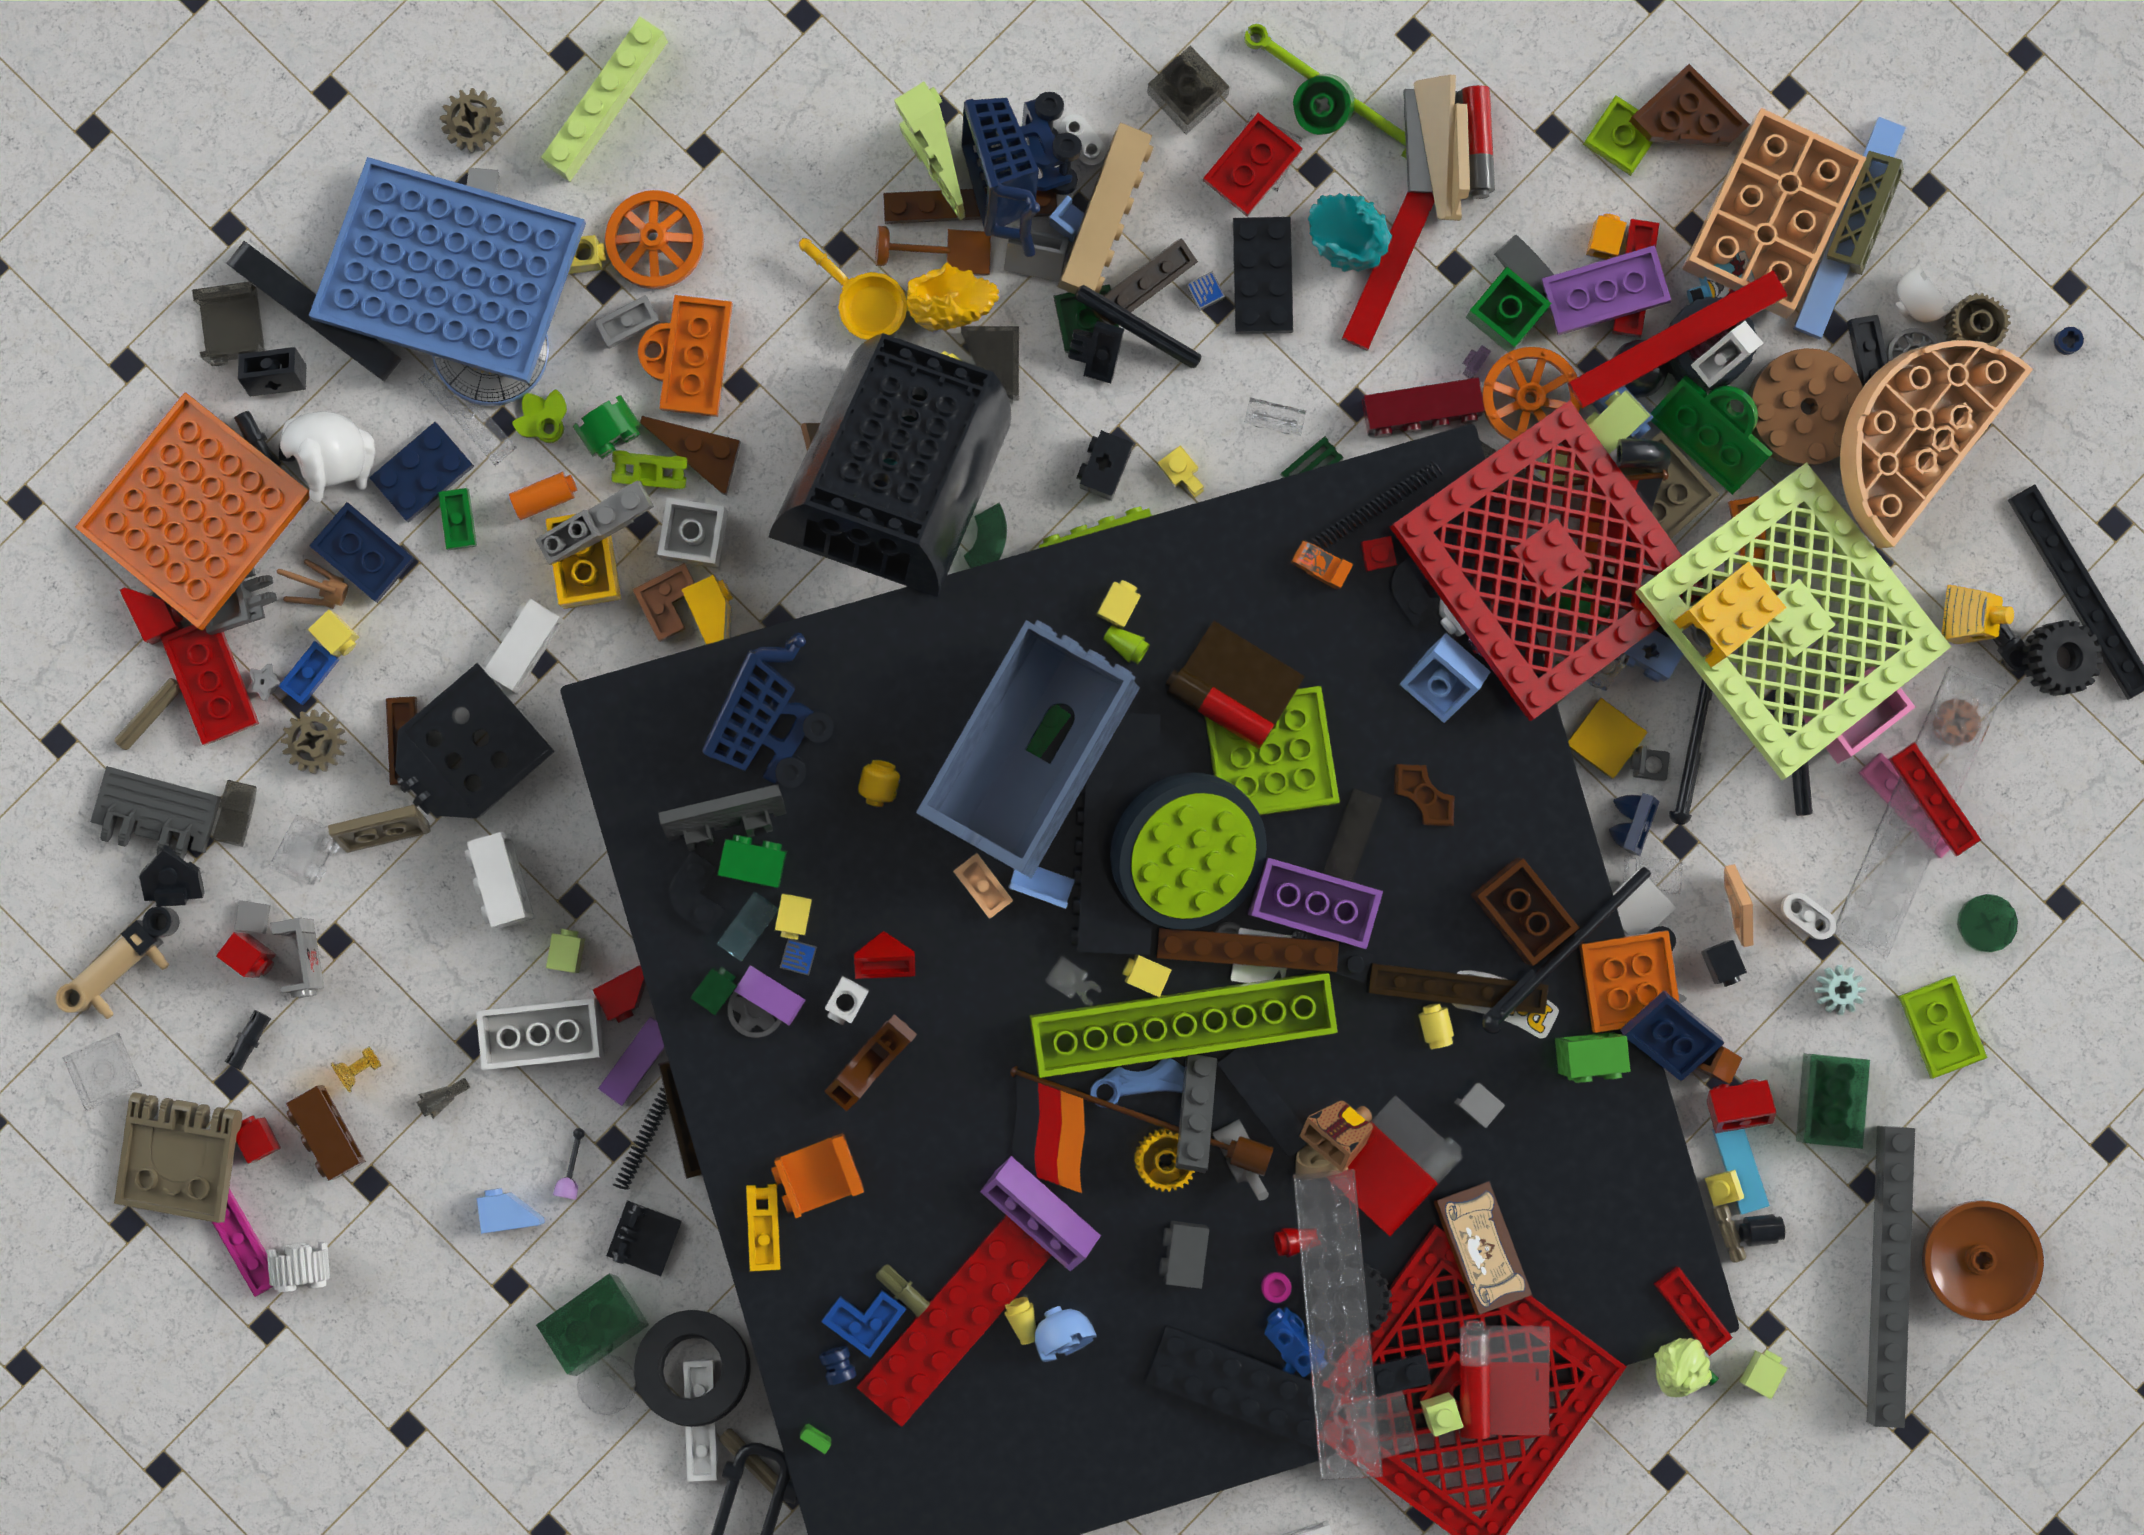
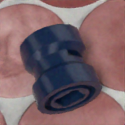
M848 1346L837 1347L819 1355L821 1364L827 1370L825 1377L828 1385L839 1384L857 1376L854 1366L849 1362L850 1352Z

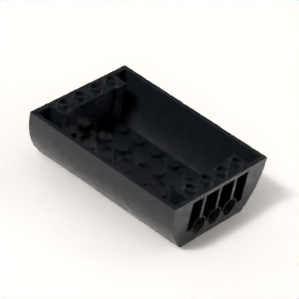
M884 333L865 341L853 353L772 525L769 538L938 597L1010 428L1011 406L1007 393L993 371ZM912 416L916 421L907 422L902 417ZM890 458L895 460L897 464L888 465L883 460ZM876 480H882L886 482L888 485L885 487L876 486L873 482Z

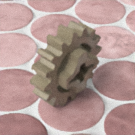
M474 88L470 89L469 95H466L463 90H459L460 97L458 99L452 95L449 97L452 102L451 106H442L447 115L440 116L442 123L446 124L441 129L444 134H449L447 139L451 144L457 141L456 146L459 150L462 151L465 145H467L470 153L474 152L475 146H479L482 151H485L484 144L486 142L495 145L492 137L494 135H502L497 126H502L505 123L502 118L498 117L503 114V111L500 107H495L497 101L494 97L488 99V94L484 90L479 96ZM472 103L481 104V105L485 106L486 108H484V107L477 108V107L473 106ZM469 112H471L472 115L475 116V118H474L475 130H474L473 127L469 124V123H470V117H471L470 114H469ZM458 133L472 135V138L463 137Z
M311 710L309 717L307 713L302 711L300 712L301 720L290 719L293 725L291 729L284 727L283 731L288 734V738L281 739V743L287 744L288 748L282 752L284 755H292L289 760L291 765L299 762L298 770L304 772L309 766L310 773L316 774L318 767L322 771L327 772L328 763L335 766L338 764L335 759L336 755L344 756L345 753L339 748L340 745L347 744V741L340 739V735L345 733V729H336L339 720L333 718L328 721L329 713L323 712L319 717L317 710ZM314 723H322L328 730L318 731ZM301 730L300 737H299V739L296 741L297 734H298L299 731ZM312 736L319 738L315 742L316 747L309 746V743L313 741ZM332 743L331 749L327 754V748ZM309 752L314 761H308L300 754Z

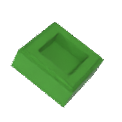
M805 1424L800 1432V1439L826 1454L831 1446V1437L812 1425Z

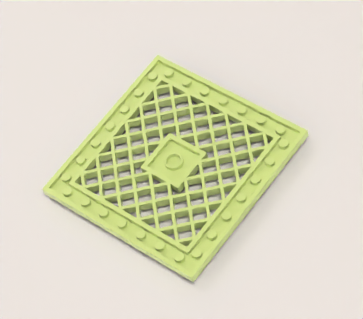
M1807 462L1635 592L1781 780L1790 776L1952 647ZM1787 514L1786 525L1776 523ZM1795 516L1806 517V528L1795 526ZM1814 525H1816L1820 531L1814 530ZM1766 530V540L1755 539ZM1775 531L1786 533L1785 544L1774 542ZM1794 535L1805 537V548L1794 546ZM1814 539L1824 540V551L1813 550ZM1746 545L1745 556L1735 555L1737 551ZM1754 547L1765 549V560L1753 558ZM1833 548L1838 554L1832 553ZM1774 551L1785 552L1784 564L1773 562ZM1793 554L1804 556L1803 567L1792 565ZM1812 558L1823 560V571L1812 569ZM1725 561L1724 572L1714 571L1716 567ZM1749 561L1754 567L1764 568V581L1772 590L1782 591L1777 596L1787 608L1760 629L1759 639L1750 637L1739 647L1738 655L1730 654L1711 668L1705 661L1706 657L1700 655L1682 633L1683 629H1679L1673 621L1692 607L1690 606L1691 595L1704 597L1711 591L1712 578L1724 581L1733 573V563L1746 564ZM1832 562L1843 563L1842 575L1831 573ZM1772 570L1783 572V583L1772 581ZM1851 571L1855 574L1856 577L1851 576ZM1792 574L1802 575V581L1798 579L1791 584ZM1704 577L1703 588L1693 587L1695 583ZM1811 577L1822 579L1821 590L1811 589ZM1831 581L1841 583V594L1830 592ZM1850 585L1861 586L1860 598L1849 596ZM1869 594L1873 597L1874 600H1869ZM1815 598L1821 599V605L1817 602ZM1829 600L1840 602V614L1829 612ZM1849 604L1860 606L1859 617L1848 616ZM1868 608L1879 610L1878 621L1868 619ZM1887 617L1891 620L1893 624L1887 623ZM1833 621L1839 622L1838 633L1828 632L1835 626ZM1848 624L1858 625V637L1847 635ZM1867 627L1878 629L1877 641L1866 639ZM1886 631L1897 633L1896 644L1886 642ZM1768 634L1775 642L1768 641ZM1818 639V650L1807 648ZM1827 640L1838 642L1837 653L1826 651ZM1847 643L1857 645V657L1846 655ZM1747 645L1759 647L1758 659L1747 657ZM1866 647L1877 649L1876 660L1865 658ZM1767 649L1778 650V662L1766 660ZM1885 650L1896 652L1885 661ZM1798 655L1797 666L1786 664V657L1790 661ZM1806 656L1817 658V670L1806 668ZM1826 659L1837 661L1836 673L1825 671ZM1731 662L1738 663L1737 670ZM1845 663L1856 665V676L1845 675ZM1746 665L1757 667V679L1745 677ZM1865 667H1877L1864 677ZM1766 668L1777 670L1776 682L1765 680ZM1785 672L1797 674L1796 686L1785 684ZM1805 676L1816 677L1815 689L1804 687ZM1825 679L1836 681L1835 693L1824 691ZM1844 683L1855 684L1844 693ZM1750 686L1756 687V694L1750 688ZM1765 688L1776 690L1775 702L1764 700ZM1784 692L1795 694V706L1784 704ZM1804 695L1815 697L1814 709L1803 707ZM1823 699L1834 701L1823 709ZM1768 709L1774 710V717L1771 715ZM1783 712L1794 714L1793 726L1782 724ZM1803 715L1813 717L1802 726Z

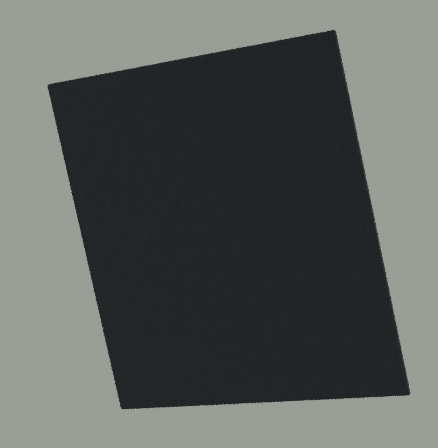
M1464 425L947 575L938 597L910 587H904L578 681L561 688L562 700L808 1535H1081L1340 1455L1341 1453L1320 1438L1317 1441L1316 1447L1313 1448L1146 1383L1167 1325L1283 1369L1287 1362L1283 1360L1281 1352L1267 1338L1264 1332L1268 1323V1316L1278 1308L1283 1310L1287 1307L1301 1318L1306 1330L1310 1334L1315 1335L1324 1346V1358L1327 1360V1364L1319 1372H1311L1304 1377L1320 1384L1352 1338H1343L1338 1334H1332L1327 1326L1323 1327L1319 1322L1321 1318L1315 1314L1314 1309H1317L1316 1303H1313V1296H1316L1317 1291L1314 1290L1315 1285L1321 1280L1319 1277L1329 1271L1328 1268L1340 1263H1366L1371 1265V1268L1381 1272L1380 1276L1386 1278L1388 1282L1386 1286L1389 1289L1434 1225L1444 1231L1434 1201L1486 1182L1491 1184L1531 1290V1296L1625 1366L1653 1358L1654 1353L1658 1352L1661 1346L1671 1343L1678 1338L1695 1339L1654 1285V1283L1676 1266L1686 1275L1729 1333L1738 1331V1319L1664 1068L1627 1039L1630 1072L1622 1073V1078L1604 1079V1077L1592 1076V1081L1575 1083L1574 1080H1568L1567 1076L1558 1073L1555 1038L1608 1032L1622 1034L1620 1029L1598 1033L1592 1032L1579 947L1541 983L1549 985L1547 1000L1552 1002L1559 1010L1557 1018L1545 1038H1538L1523 1028L1507 1021H1503L1499 1025L1501 1032L1489 1034L1484 1031L1481 1025L1483 1013L1460 1009L1452 1003L1367 993L1370 969L1365 983L1330 971L1287 968L1285 977L1318 972L1329 973L1338 1033L1242 1048L1303 1127L1310 1115L1339 1101L1346 1102L1354 1110L1360 1106H1365L1372 1114L1370 1122L1376 1125L1438 1183L1434 1190L1391 1236H1388L1326 1177L1315 1179L1295 1178L1297 1153L1290 1158L1286 1155L1217 1065L1211 1139H1214L1213 1132L1239 1119L1250 1140L1274 1148L1265 1175H1259L1269 1193L1265 1200H1258L1248 1182L1237 1183L1226 1162V1157L1223 1156L1219 1147L1210 1145L1209 1163L1206 1173H1192L1193 1179H1188V1185L1184 1183V1188L1177 1187V1190L1171 1188L1170 1192L1167 1189L1163 1192L1160 1188L1158 1190L1154 1187L1151 1188L1138 1174V1170L1135 1167L1137 1164L1134 1161L1135 1152L1137 1151L1136 1147L1141 1146L1139 1142L1144 1141V1136L1148 1137L1149 1132L1154 1134V1130L1158 1131L1163 1127L1109 1108H1101L1087 1100H1084L1085 1137L1080 1167L1083 1193L1036 1177L1101 1236L1086 1259L1071 1271L1051 1256L1014 1299L1027 1297L1029 1303H1033L1036 1329L1038 1324L1046 1318L1044 1313L1054 1307L1061 1306L1062 1310L1074 1309L1080 1311L1089 1319L1097 1335L1090 1344L1067 1356L1065 1353H1055L1056 1360L1043 1362L1038 1354L1035 1342L1026 1345L1020 1343L1005 1316V1308L901 1427L857 1389L856 1386L916 1318L915 1314L898 1299L897 1301L903 1304L906 1310L870 1358L822 1323V1319L839 1296L862 1313L866 1312L881 1290H884L894 1298L895 1295L876 1277L878 1271L886 1264L890 1265L907 1282L911 1281V1286L930 1302L1005 1217L1006 1214L980 1191L996 1169L1008 1158L1013 1157L1012 1142L1017 1111L1016 1076L1015 1078L1012 1077L1011 1069L1014 1066H1019L1018 1070L1039 1077L1030 1015L1157 997L1124 982L1127 977L1123 975L1125 965L1128 959H1134L1136 954L1077 952L1076 945H1071L1072 927H1077L1078 915H1073L1072 913L1073 897H1079V885L1073 884L1066 909L1010 889L1008 886L1014 868L916 813L1026 620L1032 624H1035L1038 620L1051 627L1052 631L1057 633L1056 637L1061 639L1063 635H1066L1078 642L1085 652L1088 653L1089 649L1105 657V660L1112 667L1118 664L1132 672V675L1136 677L1134 681L1140 689L1126 713L1161 714L1160 744L1139 755L1119 774L1105 799L1098 831L1100 858L1111 887L1131 912L1151 924L1150 955L1140 956L1172 970L1161 996L1244 984V982L1231 981L1233 964L1157 958L1159 928L1166 927L1147 920L1127 903L1115 883L1110 861L1111 843L1116 826L1126 808L1141 792L1154 783L1177 774L1205 773L1214 776L1205 716L1168 694L1169 687L1165 685L1174 670L1180 672L1184 668L1213 621H1216L1304 675L1305 678L1298 689L1321 686L1340 803L1260 815L1266 833V857L1383 891L1367 949L1338 941L1340 944L1373 954L1372 963L1449 973L1472 970L1489 973L1507 980L1520 981L1531 969L1535 973L1553 954L1569 944L1574 938L1570 935L1534 966L1527 965L1472 898L1471 894L1515 858H1524L1578 925L1579 929L1613 896L1557 703L1532 721H1529L1486 660L1472 651L1474 647L1476 651V646L1466 632L1460 636H1457L1455 633L1451 635L1442 626L1440 621L1443 618L1439 615L1440 596L1429 581H1426L1422 586L1438 610L1413 627L1401 612L1391 594V582L1395 569L1410 555L1390 529V526L1485 460L1475 425ZM1430 462H1434L1442 470L1443 475H1440L1437 468L1432 465L1438 475V478H1435L1431 470L1428 469L1433 482L1423 472L1428 485L1418 475L1423 488L1413 478L1418 491H1415L1412 484L1408 481L1413 494H1410L1407 487L1403 484L1408 497H1405L1402 490L1398 487L1403 501L1400 500L1393 490L1398 500L1397 504L1388 494L1393 507L1383 497L1388 510L1378 500L1383 513L1373 503L1378 516L1368 506L1370 513L1374 517L1373 519H1370L1367 512L1363 509L1369 521L1368 523L1365 522L1361 514L1358 513L1363 522L1362 526L1354 517L1358 529L1348 519L1354 530L1353 532L1343 522L1349 533L1348 535L1338 525L1344 536L1343 538L1333 528L1339 539L1338 542L1328 531L1330 538L1334 542L1332 545L1324 536L1325 541L1329 545L1328 548L1319 539L1324 551L1353 564L1340 589L1336 590L1291 563L1302 541L1319 547L1311 539L1315 538L1316 535H1320L1321 531L1325 532L1326 528L1330 529L1331 525L1335 526L1336 522L1340 523L1341 519L1350 516L1351 512L1355 513L1356 509L1360 510L1361 506L1365 507L1366 503L1370 504V501L1375 500L1376 496L1380 497L1381 493L1385 494L1386 490L1390 491L1391 487L1395 488L1396 484L1400 485V481L1405 482V478H1410L1411 474L1415 475L1416 471L1420 472L1421 468L1425 469V465L1430 466ZM1482 499L1470 506V508L1481 510ZM1490 500L1489 512L1501 514L1498 501ZM1460 514L1448 523L1459 525ZM1468 515L1467 527L1479 530L1480 518ZM1488 520L1487 532L1499 534L1500 522ZM1438 530L1434 532L1436 537L1438 536ZM1446 531L1444 543L1457 546L1458 533ZM1466 535L1464 547L1476 550L1478 538ZM1391 536L1397 565L1366 572L1361 542ZM1485 540L1484 551L1496 554L1498 542ZM1505 544L1504 556L1512 557L1509 554L1512 550L1510 544ZM1448 552L1455 562L1456 553ZM1463 555L1462 567L1474 570L1475 557ZM1483 559L1482 572L1494 574L1495 562ZM1503 564L1502 576L1514 578L1515 566ZM1465 576L1472 585L1473 577ZM1481 579L1479 592L1492 594L1493 582ZM1121 580H1124L1137 587L1136 593L1141 595L1125 627L1122 629L1145 637L1144 641L1150 644L1147 652L1138 664L1126 661L1109 643L1103 640L1108 629L1114 624L1098 617L1096 614L1114 581L1120 584ZM1501 584L1499 596L1511 598L1513 586ZM1520 588L1519 600L1527 601L1524 589ZM1483 600V602L1485 603V605H1486V606L1488 607V609L1490 610V603H1491V602H1489V601H1484V600ZM1498 603L1497 616L1509 618L1510 606ZM1518 608L1517 620L1529 622L1530 610ZM1501 625V627L1507 634L1508 626ZM1516 628L1515 640L1527 643L1528 630ZM795 633H801L804 635L806 643L799 649L793 661L766 663L795 686V691L787 703L799 702L811 710H825L831 717L834 730L828 740L820 743L810 741L804 736L794 754L802 758L805 764L806 776L804 781L795 788L782 786L778 780L775 785H779L787 814L774 817V814L770 813L773 831L767 833L764 827L757 828L754 832L755 836L750 837L752 838L751 844L762 846L763 841L782 844L781 850L787 851L780 887L776 888L718 875L725 839H732L733 834L748 837L743 820L740 821L738 826L715 831L714 827H711L714 846L707 847L705 841L696 843V850L693 851L718 867L701 893L726 909L708 935L681 917L671 903V883L692 851L688 850L684 834L681 835L680 840L668 841L661 826L658 813L774 785L763 778L765 769L775 755L774 750L764 744H761L746 771L709 757L702 751L704 743L748 651L765 646L785 647V643ZM1447 633L1484 665L1490 673L1481 688L1443 723L1406 691L1400 683L1424 654ZM1536 633V635H1535V643H1534V644H1535V645H1540V644H1539L1538 637H1537V633ZM1518 649L1525 659L1526 650ZM1533 652L1532 665L1544 667L1543 654ZM757 665L752 672L763 681L768 676ZM1535 673L1538 678L1543 675ZM776 680L771 685L772 688L781 694L786 689ZM750 681L747 682L745 688L758 695L760 689ZM766 694L764 701L770 704L773 698ZM740 697L738 703L750 709L752 703ZM1066 704L1057 705L1071 716L1040 757V759L1049 764L1054 759L1075 720L1074 711ZM760 708L758 709L756 714L767 720L769 716ZM735 712L731 716L732 719L741 724L745 719ZM780 714L769 733L783 739L795 722L796 716L793 714ZM751 722L749 728L754 731L757 725ZM728 727L724 731L725 734L733 738L737 734V732ZM743 737L741 741L749 746L753 744V742H751L750 739L746 737ZM720 742L717 745L718 749L725 752L729 749L728 746ZM736 750L734 756L743 759L745 754ZM873 760L892 763L895 765V770L900 774L896 798L892 802L884 803L882 807L867 804L866 798L858 792L862 769L867 764H871ZM1395 764L1426 765L1428 777L1433 786L1444 794L1455 796L1454 826L1422 825V816L1415 803L1405 796L1394 794ZM1083 795L1077 797L1038 867L1074 879L1075 867H1080V855H1075L1076 837H1081L1082 825H1077V807H1083ZM976 853H978L1013 899V902L990 919L953 872V870ZM1255 887L1237 909L1221 920L1200 928L1183 929L1214 932L1219 924L1234 922L1241 928L1289 935L1291 937L1294 930L1313 937L1319 936L1248 915ZM782 893L812 899L806 934H799L797 940L817 946L809 976L780 968L788 938L780 937L781 931L775 930ZM1616 909L1583 943L1625 937L1618 910ZM883 931L915 952V976L855 979L854 954ZM751 965L804 998L805 1002L790 1026L781 1021L778 1028L767 1036L759 1038L745 1036L733 1027L728 1017V1002L733 992L716 1015H713L690 998L713 967L717 970L721 966L736 976L733 981L739 984ZM1280 970L1273 979L1282 978ZM842 976L869 990L852 1023L845 1021L843 1025L827 1017L829 1011L825 1010V1006ZM842 994L837 998L836 1003L841 1010H849L854 1005V999L849 994ZM1440 1003L1441 1007L1448 1008L1454 1032L1452 1037L1453 1044L1442 1048L1430 1049L1429 1043L1425 1042L1418 1014L1424 1012V1006ZM733 1010L734 1018L739 1023L741 1014ZM895 1014L917 1035L882 1071L861 1098L848 1111H845L824 1091L875 1032ZM756 1025L749 1032H763L765 1030ZM1233 1049L1197 1055L1217 1058V1061H1219ZM1186 1056L1171 1058L1185 1067ZM1160 1060L1122 1065L1120 1067L1130 1071H1145L1155 1066ZM1118 1066L1042 1078L1090 1095L1092 1083L1096 1079L1104 1077ZM1476 1083L1484 1086L1505 1105L1487 1128L1479 1125L1454 1103L1457 1098L1462 1100ZM1102 1084L1098 1087L1096 1095L1099 1099L1107 1101L1112 1098L1113 1089L1108 1084ZM1152 1092L1120 1096L1116 1105L1179 1127L1182 1093ZM843 1133L864 1187V1193L856 1196L851 1194L804 1212L801 1217L795 1218L794 1213H788L785 1208L782 1196L787 1194L783 1184L777 1185L781 1269L750 1271L746 1186L756 1185V1188H766L768 1184H777L771 1168L776 1166L774 1162L776 1158ZM1161 1155L1159 1166L1162 1164L1171 1165L1172 1161L1170 1158L1173 1155ZM757 1200V1209L768 1208V1200ZM1171 1221L1207 1225L1209 1228L1202 1289L1167 1285L1163 1280L1164 1276H1159L1161 1258H1166L1168 1247L1163 1246L1165 1228H1170ZM1282 1228H1317L1320 1233L1321 1245L1287 1258L1285 1255H1278L1274 1235L1275 1232H1280ZM1443 1268L1439 1275L1450 1273ZM1271 1272H1281L1291 1282V1294L1281 1303L1268 1301L1261 1292V1282ZM1458 1279L1459 1292H1467L1464 1283ZM1452 1280L1437 1282L1439 1297L1454 1294ZM1431 1286L1421 1299L1433 1298ZM1348 1288L1341 1295V1304L1347 1311L1355 1312L1361 1308L1363 1296L1359 1290ZM1470 1298L1461 1299L1463 1314L1473 1313L1474 1309ZM1455 1301L1440 1303L1442 1317L1457 1315ZM1434 1304L1419 1306L1421 1321L1436 1319ZM1414 1309L1403 1324L1416 1322ZM1505 1314L1507 1328L1521 1326ZM1499 1315L1485 1317L1487 1332L1501 1329ZM1479 1318L1464 1320L1466 1335L1481 1333ZM1458 1321L1443 1324L1445 1338L1460 1336ZM1437 1325L1422 1327L1425 1342L1439 1339ZM1417 1328L1402 1330L1404 1345L1419 1343ZM1523 1332L1508 1335L1510 1349L1525 1347ZM1529 1332L1531 1346L1545 1344ZM1396 1334L1386 1348L1398 1346ZM1502 1336L1488 1338L1490 1352L1504 1350ZM1482 1339L1467 1341L1469 1356L1484 1354ZM1461 1342L1446 1345L1448 1357L1453 1350L1463 1356ZM848 1346L850 1352L849 1362L854 1366L857 1376L839 1384L828 1385L825 1377L827 1370L821 1364L819 1355L837 1347ZM1440 1346L1426 1348L1428 1362L1442 1360ZM1420 1349L1405 1351V1356L1418 1354ZM1547 1350L1532 1352L1533 1362H1548ZM1553 1350L1555 1363L1568 1361ZM1399 1352L1384 1355L1385 1361L1400 1358ZM1526 1353L1512 1355V1362H1527ZM1506 1358L1491 1359V1362H1506ZM1441 1367L1429 1369L1431 1380ZM1577 1367V1374L1579 1378L1583 1371ZM1570 1368L1556 1370L1558 1384L1572 1382ZM1296 1370L1295 1374L1301 1376L1299 1372ZM1549 1371V1385H1552ZM1366 1379L1368 1393H1371L1368 1379ZM1361 1382L1351 1396L1363 1394ZM1460 1385L1453 1391V1396L1456 1400H1460ZM1423 1391L1411 1393L1413 1408L1421 1406L1419 1397ZM1405 1394L1390 1397L1392 1411L1407 1409ZM1385 1398L1370 1400L1372 1414L1387 1412ZM1364 1401L1349 1403L1351 1418L1366 1415ZM1343 1406L1338 1414L1345 1418ZM1424 1413L1414 1414L1416 1428L1428 1427ZM1408 1415L1394 1417L1395 1432L1410 1430ZM1388 1419L1373 1421L1375 1435L1390 1433ZM1367 1422L1353 1424L1369 1436ZM805 1424H810L831 1437V1446L826 1454L800 1439V1432Z

